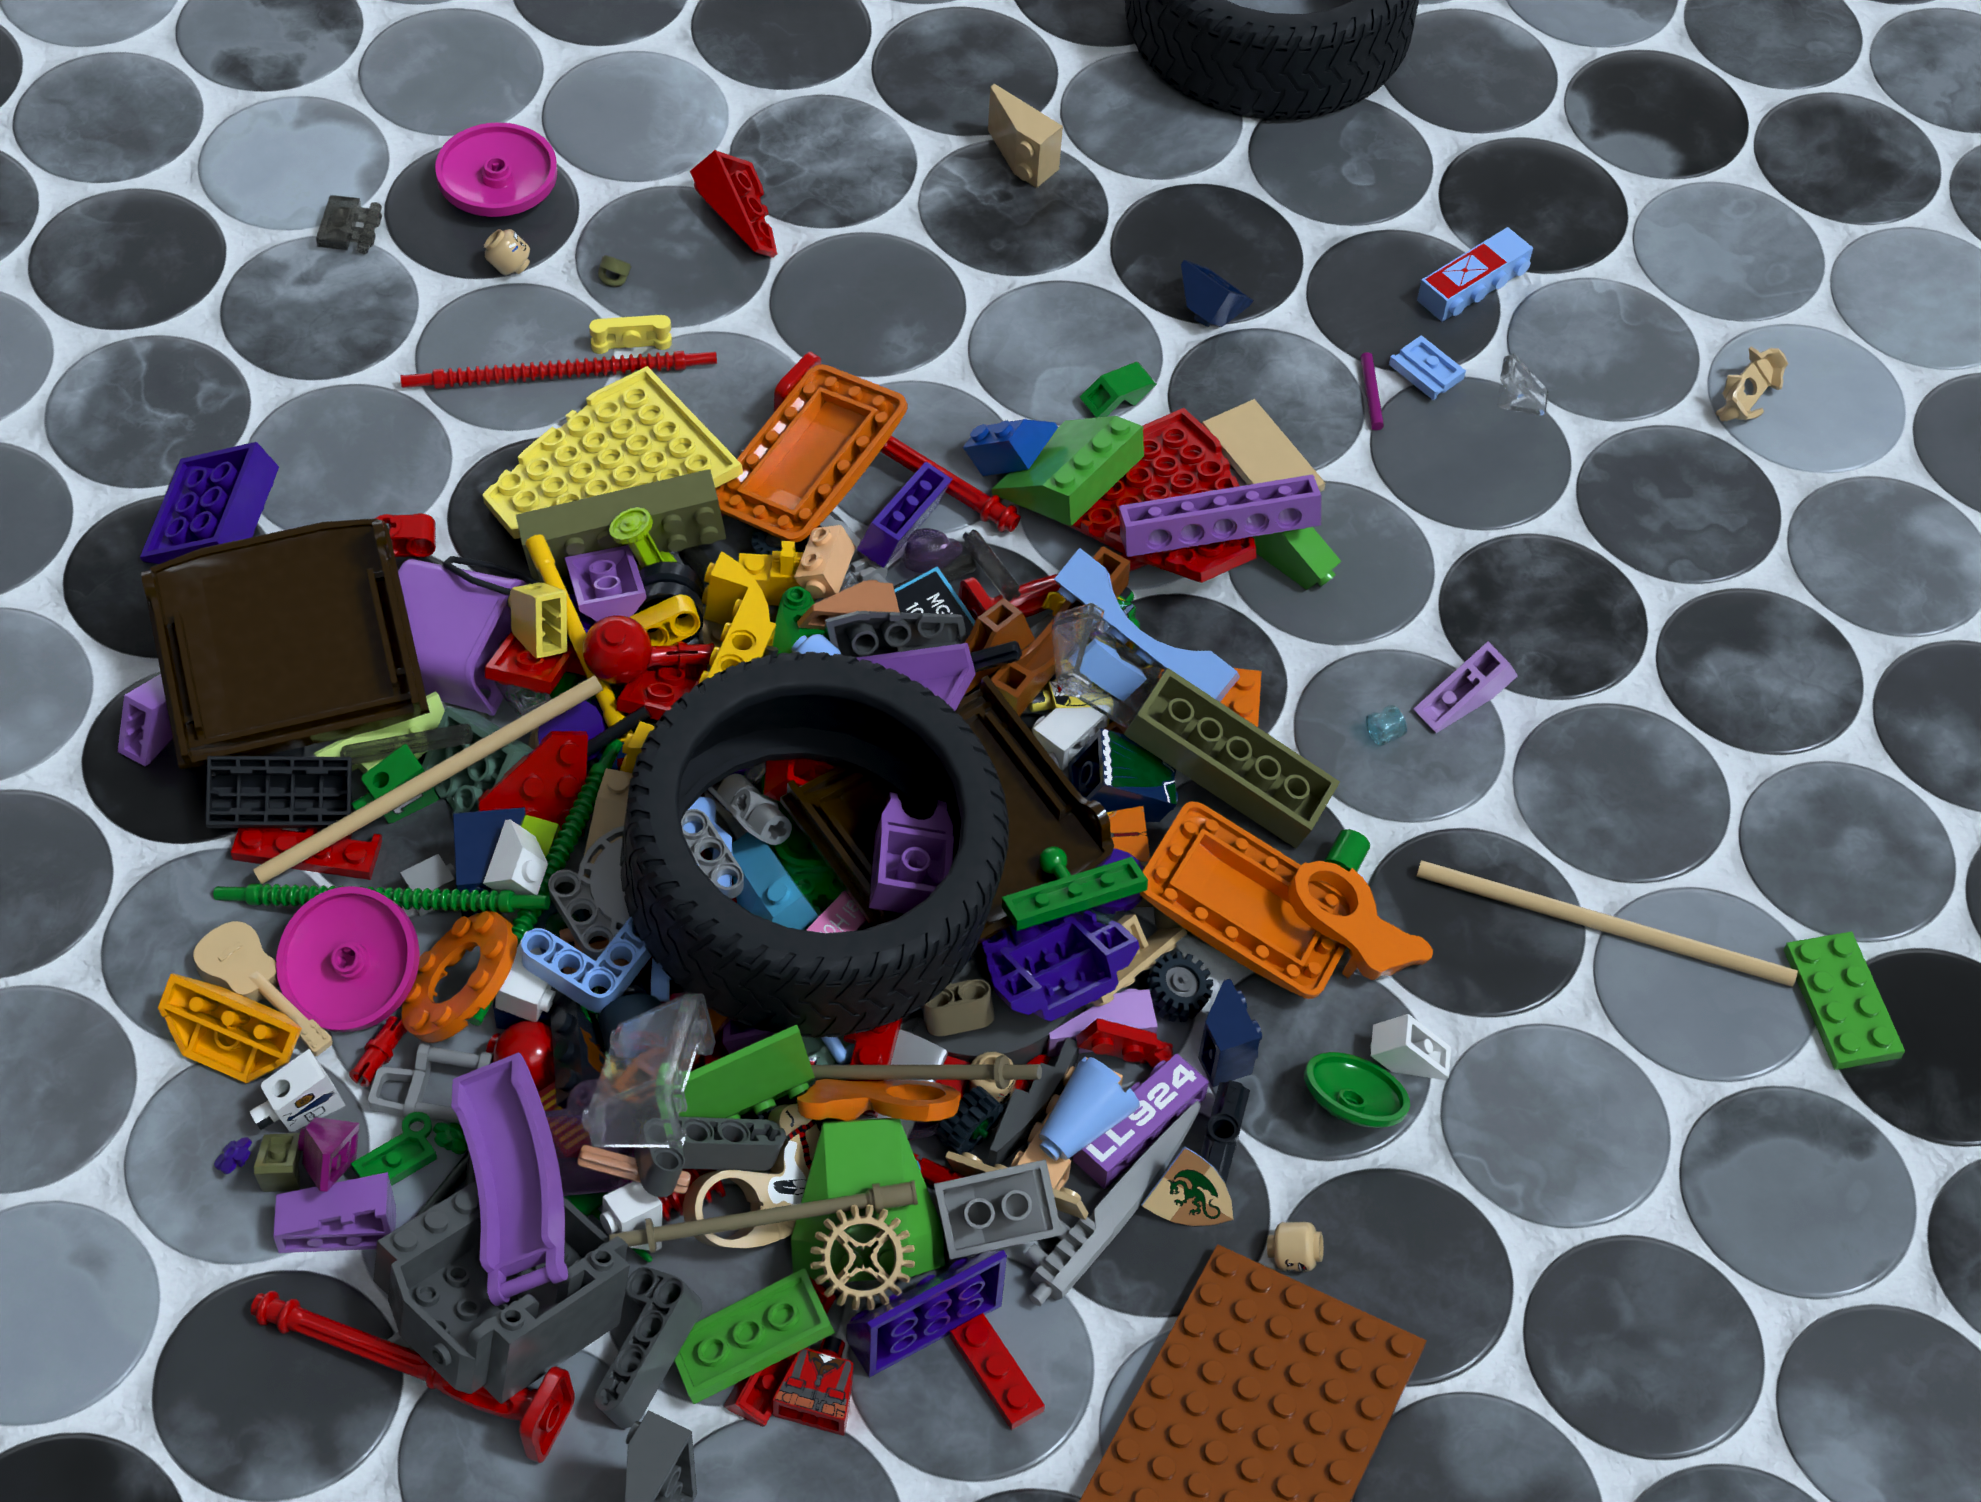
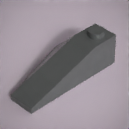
M855 611L825 619L826 638L839 649L841 654L856 658L963 644L967 640L964 619L959 614Z

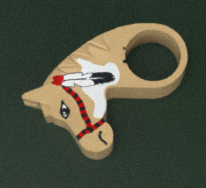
M784 1104L771 1110L768 1120L778 1123L780 1128H783L786 1132V1139L769 1173L739 1170H715L699 1176L686 1192L683 1202L684 1221L704 1219L702 1206L706 1193L716 1182L725 1178L735 1182L742 1189L747 1202L751 1204V1211L801 1203L820 1135L815 1120L801 1116L798 1112V1104ZM796 1220L742 1228L734 1235L724 1239L714 1233L694 1237L700 1242L714 1247L753 1248L765 1246L788 1237L793 1232Z

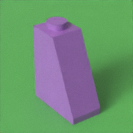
M161 674L124 695L118 752L143 766L150 764L173 738Z

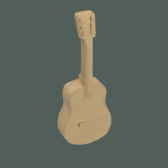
M238 921L222 924L205 935L196 945L193 954L198 974L206 983L221 986L256 1002L262 999L268 1000L279 1012L286 1014L302 1028L299 1037L314 1056L320 1055L333 1044L332 1037L313 1019L308 1020L276 989L279 985L276 961L263 951L260 939L251 926Z

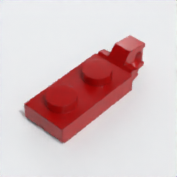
M1099 1018L1076 1036L1078 1048L1093 1051L1095 1054H1106L1122 1058L1127 1062H1139L1140 1064L1148 1062L1152 1068L1162 1060L1168 1062L1173 1057V1044L1158 1040L1157 1033Z

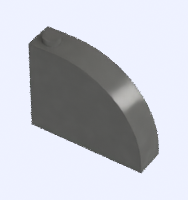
M982 944L951 984L974 979L986 981L991 988L995 1014L993 1022L981 1029L947 1036H934L927 1031L924 1018L922 1017L910 1033L946 1049L948 1056L972 1063L978 1055L985 1052H998L1006 1055L1012 1060L1013 1064H1027L1036 1056L1047 1052L1049 1033L1086 1011L1088 1007L1084 1005L1066 1016L1053 1021H1047L1034 1013L1027 1015L1011 1010L995 993Z

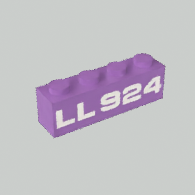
M1175 1054L1168 1062L1162 1060L1154 1067L1150 1077L1143 1084L1138 1082L1130 1088L1138 1098L1140 1107L1129 1117L1073 1155V1161L1101 1187L1106 1189L1134 1164L1197 1100L1199 1103L1205 1100L1209 1081L1178 1054Z

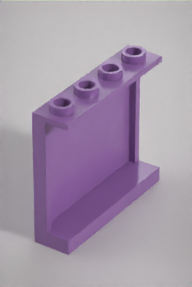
M968 643L857 657L859 661L864 659L875 664L878 663L886 669L891 668L900 674L908 676L911 681L919 682L925 688L927 687L935 696L942 698L954 711H956L976 674Z

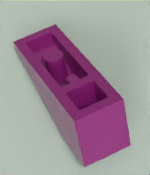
M315 1117L305 1128L301 1129L298 1148L299 1151H303L302 1164L319 1191L328 1192L349 1168L351 1163L356 1160L359 1133L358 1122Z

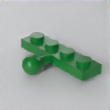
M1051 846L1044 849L1040 854L1039 865L1045 873L1054 875L1057 880L1003 896L1002 909L1016 931L1146 891L1148 879L1133 857L1071 875L1066 868V853L1059 847Z

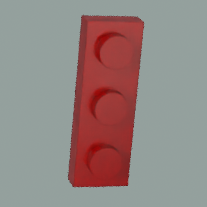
M983 1313L950 1331V1339L1011 1430L1044 1412L1045 1404Z

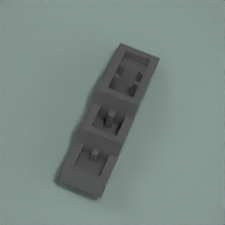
M1066 1037L1055 1067L1040 1063L1042 1077L1040 1080L1033 1081L1029 1093L1014 1089L990 1148L989 1166L994 1167L995 1164H1002L1029 1138L1034 1125L1037 1122L1042 1123L1048 1114L1045 1112L1054 1094L1061 1095L1065 1088L1063 1082L1066 1074L1072 1066L1075 1067L1078 1061L1079 1048L1077 1047L1076 1040Z

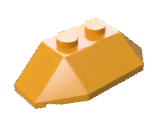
M174 973L170 974L158 1005V1010L162 1017H165L170 1033L183 1056L245 1083H250L289 1063L302 1029L282 1012L221 986Z

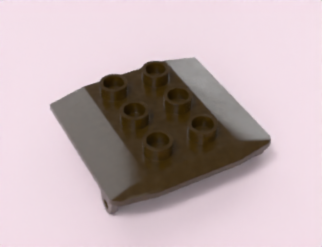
M382 520L327 521L200 548L153 566L148 571L141 572L175 752L180 769L207 766V756H265L379 730L430 713L388 526Z
M988 675L981 678L979 690L962 698L955 711L970 726L990 757L1005 794L1009 818L1008 850L1004 870L977 945L1013 925L1002 909L1003 896L1057 880L1054 875L1045 873L1039 865V857L1044 849L1051 846L1061 848L1067 855L1066 868L1071 875L1102 866L1110 859L1114 849L1110 831V820L1104 807L1096 800H1087L1076 790ZM841 765L798 787L794 780L788 782L787 793L780 797L781 804L870 926L874 927L902 916L903 913L869 908L875 832L891 791L871 777ZM898 796L904 812L910 817L919 820Z

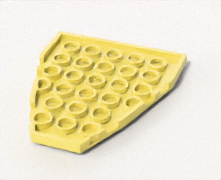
M646 366L590 394L586 398L587 405L578 413L571 410L565 415L567 422L557 429L551 427L523 450L517 457L519 464L512 471L505 470L499 476L498 481L482 494L484 504L514 539L520 538L516 514L707 469L711 470L715 488L744 473L742 464L658 376Z

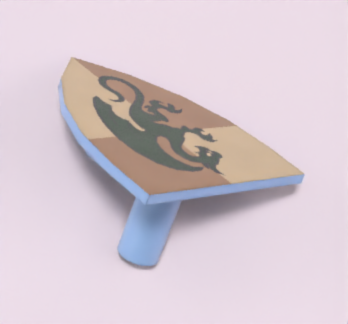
M1185 1146L1141 1204L1144 1208L1164 1219L1184 1225L1205 1226L1234 1220L1232 1201L1224 1180L1209 1162Z

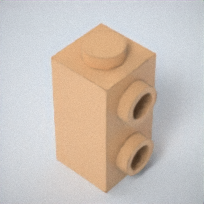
M842 525L814 528L811 532L794 578L800 587L810 592L813 599L827 598L839 593L856 548Z

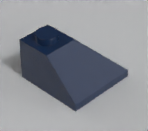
M1183 260L1181 270L1186 304L1190 310L1196 313L1193 318L1202 325L1209 327L1213 324L1223 327L1248 308L1254 301L1209 268Z

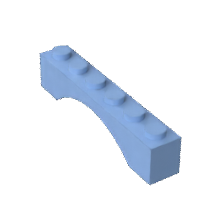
M1081 548L1076 551L1054 578L1060 586L1057 592L1072 604L1078 600L1087 607L1083 611L1084 614L1098 625L1102 620L1112 627L1109 633L1123 645L1128 641L1138 648L1135 654L1150 666L1155 661L1165 670L1162 672V675L1169 668L1219 702H1221L1240 678L1239 673L1212 651H1192L1175 648L1159 642L1141 631L1127 618L1120 608L1107 569Z

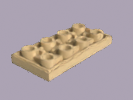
M1255 399L1202 422V425L1219 439L1222 445L1223 456L1228 459L1231 466L1247 485L1313 474L1320 492L1324 491L1326 484Z

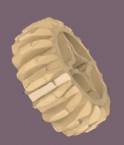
M852 1205L850 1209L852 1218L849 1219L846 1218L845 1213L841 1209L838 1210L836 1216L840 1224L835 1226L831 1220L826 1219L823 1224L831 1231L827 1236L822 1232H816L815 1234L817 1240L824 1242L823 1248L811 1247L810 1253L822 1255V1261L810 1264L812 1270L823 1267L825 1273L815 1279L816 1284H822L826 1280L831 1283V1286L824 1292L826 1297H830L836 1289L841 1292L837 1299V1305L843 1306L847 1296L853 1297L852 1310L859 1309L860 1299L866 1298L867 1309L873 1310L875 1307L873 1297L879 1296L883 1305L889 1304V1298L885 1291L890 1289L893 1294L899 1296L902 1291L894 1284L895 1281L899 1279L902 1282L909 1283L911 1279L908 1275L901 1273L902 1266L906 1268H913L915 1266L914 1261L903 1260V1253L915 1251L914 1245L902 1247L900 1240L910 1236L909 1231L905 1230L897 1235L894 1229L899 1226L901 1220L895 1218L887 1225L884 1222L888 1215V1210L886 1209L881 1210L878 1219L873 1218V1205L866 1206L865 1216H859L858 1206ZM863 1224L878 1228L880 1231L867 1243H859L844 1230L854 1225ZM835 1239L848 1254V1262L837 1276H835L830 1263V1252ZM888 1239L894 1250V1265L890 1275L883 1270L877 1260L879 1249ZM849 1242L854 1248L860 1246L862 1251L864 1246L870 1248L877 1242V1245L871 1250L872 1253L868 1257L872 1262L871 1265L877 1272L871 1267L864 1268V1264H862L861 1268L855 1267L848 1273V1270L854 1264L856 1255L847 1243ZM860 1271L869 1273L881 1283L878 1287L867 1291L854 1290L845 1286L846 1282Z

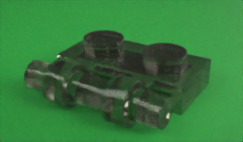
M330 195L316 236L317 247L348 250L350 242H357L356 250L361 254H367L369 248L374 245L376 239L375 229L379 227L382 220V206L377 202H372L369 208L361 207L360 198ZM356 222L364 223L363 228L355 227Z

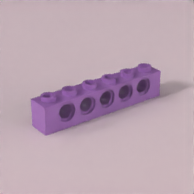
M1312 474L1119 506L1120 537L1126 556L1131 557L1321 526V493Z

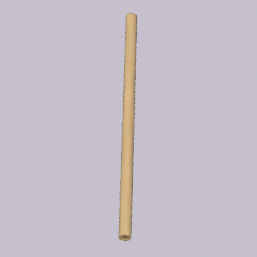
M595 675L259 865L253 869L261 884L266 883L603 691L602 686Z
M1421 860L1416 876L1793 987L1796 981L1798 970L1423 860Z

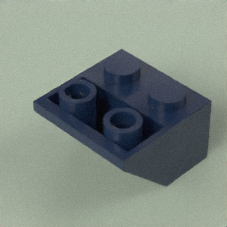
M1231 979L1223 981L1206 1018L1198 1059L1212 1087L1218 1086L1220 1082L1233 1081L1251 1075L1255 1060L1258 1058L1259 1043L1262 1040V1032L1258 1022L1255 1019L1251 1020L1247 1012L1244 994L1241 990L1236 991Z

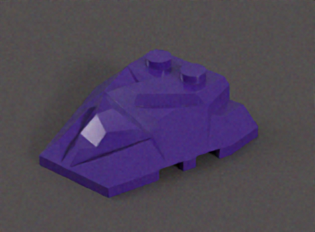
M1086 910L1083 913L1084 916L1073 913L1016 931L1014 926L1011 925L983 941L982 944L995 993L1011 1010L1027 1015L1034 1013L1047 1021H1053L1114 991L1119 984L1117 971L1130 965L1140 948L1138 940L1120 923L1111 920L1108 923L1109 925L1102 924L1097 921L1095 913Z

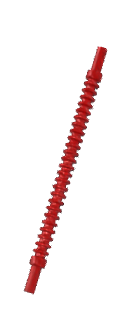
M674 351L673 355L665 352L664 356H660V353L657 352L654 357L648 353L647 357H642V354H638L637 358H633V355L630 354L627 359L621 355L620 359H615V356H611L610 360H606V357L603 356L600 361L594 357L593 361H588V358H584L583 362H579V359L576 358L573 363L567 359L566 363H561L560 360H557V364H552V361L549 360L546 365L540 361L539 365H534L533 362H530V366H525V363L522 362L519 367H516V364L513 363L512 367H507L506 364H503L502 368L494 365L492 369H489L488 365H485L484 369L476 366L475 370L467 367L465 371H462L460 367L457 368V371L449 368L448 372H444L443 369H433L432 373L400 375L402 388L434 385L435 389L445 388L446 384L454 387L455 383L462 387L463 383H468L471 386L472 382H477V385H481L482 381H486L487 385L490 384V381H495L496 384H499V380H504L505 383H508L509 379H513L514 383L517 382V379H522L523 382H526L527 378L535 381L536 377H540L543 381L546 376L553 380L554 376L562 379L563 375H567L570 379L573 374L580 378L581 374L589 377L590 373H594L597 377L600 372L607 376L608 372L616 375L617 371H621L624 375L627 370H630L632 374L635 370H640L646 366L651 370L657 368L658 372L661 371V368H666L667 371H670V367H674L675 370H685L686 366L717 364L716 352L685 354L684 351Z

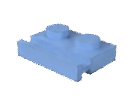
M1422 335L1400 349V353L1396 356L1394 354L1390 356L1389 365L1432 400H1435L1439 393H1445L1462 381L1466 373L1465 369Z

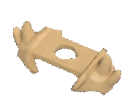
M1753 347L1749 348V360L1751 362L1740 375L1727 376L1726 386L1722 393L1726 400V405L1716 411L1720 421H1728L1735 418L1748 420L1757 418L1764 413L1763 408L1753 411L1750 409L1767 387L1781 390L1783 387V375L1788 361L1785 354L1779 348H1769L1762 352ZM1746 379H1749L1753 384L1754 390L1752 395H1746L1744 392Z

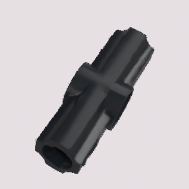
M1232 1080L1219 1083L1200 1156L1216 1169L1224 1180L1225 1185L1237 1147L1250 1090L1245 1088L1242 1083ZM1223 1133L1227 1135L1229 1138L1222 1139L1217 1137L1215 1134Z

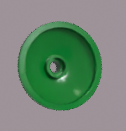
M1327 1052L1311 1058L1305 1068L1304 1080L1313 1098L1331 1115L1341 1121L1367 1128H1385L1402 1122L1409 1111L1410 1098L1403 1085L1385 1069L1366 1059L1346 1053Z

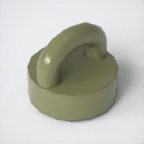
M604 255L599 265L598 276L608 286H622L632 266L625 261ZM607 269L619 273V278H609L606 275Z

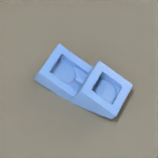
M1095 638L1071 661L1073 666L1092 682L1123 702L1147 680L1141 669L1122 660L1115 649Z

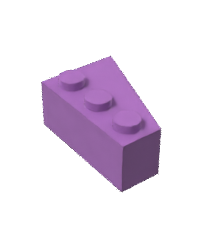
M388 1172L336 1182L328 1192L319 1191L316 1186L276 1194L273 1237L279 1253L376 1249L377 1241L394 1231L396 1227V1204Z

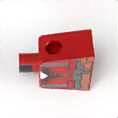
M828 1336L822 1340L819 1352L804 1348L797 1353L774 1395L773 1416L842 1436L845 1435L854 1363L841 1358L845 1347L843 1340L834 1336Z

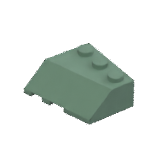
M446 707L422 764L424 771L499 730L500 727L475 711ZM517 739L433 788L440 798L448 801L454 810L453 813L477 812L478 798L488 789L491 790L505 777L504 774L524 755L527 756L534 749Z

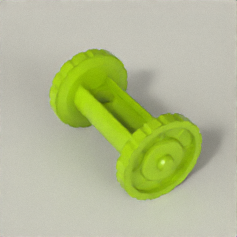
M635 507L621 512L613 519L609 528L613 540L619 544H628L639 563L637 565L639 571L647 565L657 562L677 563L671 553L659 552L650 536L649 530L652 528L653 519L648 510Z

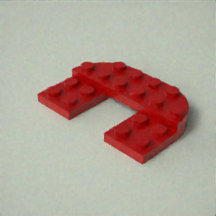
M512 631L485 666L486 679L497 681L502 685H515L527 688L535 693L551 694L566 671L584 675L586 678L587 676L572 643L568 640L566 653L536 659L513 635ZM686 665L684 669H677L676 666L648 667L637 679L629 683L617 684L625 688L617 698L616 710L631 714L644 705L650 712L651 719L659 720L664 712L670 710L671 706L683 694L689 693L693 687L699 684L703 671H707V665Z

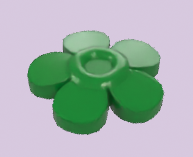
M443 1122L435 1124L433 1131L436 1133L435 1143L446 1150H451L455 1154H464L468 1145L461 1125L457 1123L448 1125Z

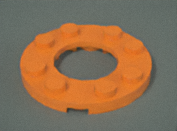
M493 911L480 912L468 918L463 916L454 923L452 929L430 951L424 952L419 957V967L415 982L402 1004V1022L407 1031L423 1042L435 1043L443 1041L467 1027L468 1022L466 1020L472 1018L480 1008L486 1009L501 989L514 963L518 937L512 933L513 925L511 922ZM475 946H479L480 959L476 970L470 975L466 985L449 1000L442 1003L434 1002L433 997L438 995L435 992V987L448 974L444 970L446 966L451 967L457 964L464 956L466 949L471 952Z

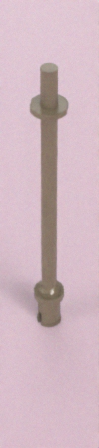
M1006 1055L998 1056L995 1064L811 1065L815 1080H995L997 1088L1005 1089L1009 1086L1010 1080H1040L1042 1077V1067L1040 1064H1010Z
M915 1181L880 1186V1183L872 1184V1188H868L866 1193L654 1227L652 1219L647 1218L645 1219L646 1229L609 1234V1240L619 1236L628 1244V1247L648 1244L650 1253H655L657 1249L656 1242L834 1214L840 1209L846 1212L850 1211L852 1205H857L858 1209H865L867 1205H873L874 1211H876V1214H879L882 1209L913 1204L918 1205Z

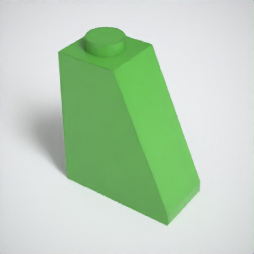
M1313 527L1253 536L1256 554L1306 590L1316 583L1320 587L1326 584L1336 575L1332 569L1342 562Z

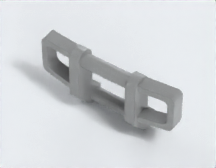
M421 1041L417 1050L415 1070L380 1067L377 1069L368 1096L369 1106L374 1111L397 1115L403 1118L413 1112H423L433 1120L460 1124L452 1107L422 1102L429 1081L431 1063L436 1062L479 1069L493 1063V1053L482 1052L481 1055L436 1048L433 1047V1043ZM388 1080L411 1082L405 1104L379 1099L384 1082Z

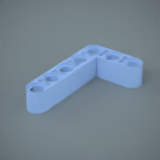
M632 917L626 921L596 961L542 928L529 930L523 936L521 944L524 968L595 1013H601L602 1009L610 1002L621 997L651 958V955L645 947V942L634 935L637 931L632 923ZM534 948L546 950L541 955L532 954L530 951ZM617 959H625L629 962V964L625 966L615 965L613 961ZM565 967H572L577 972L564 974L560 970ZM602 986L608 991L603 994H596L591 989Z

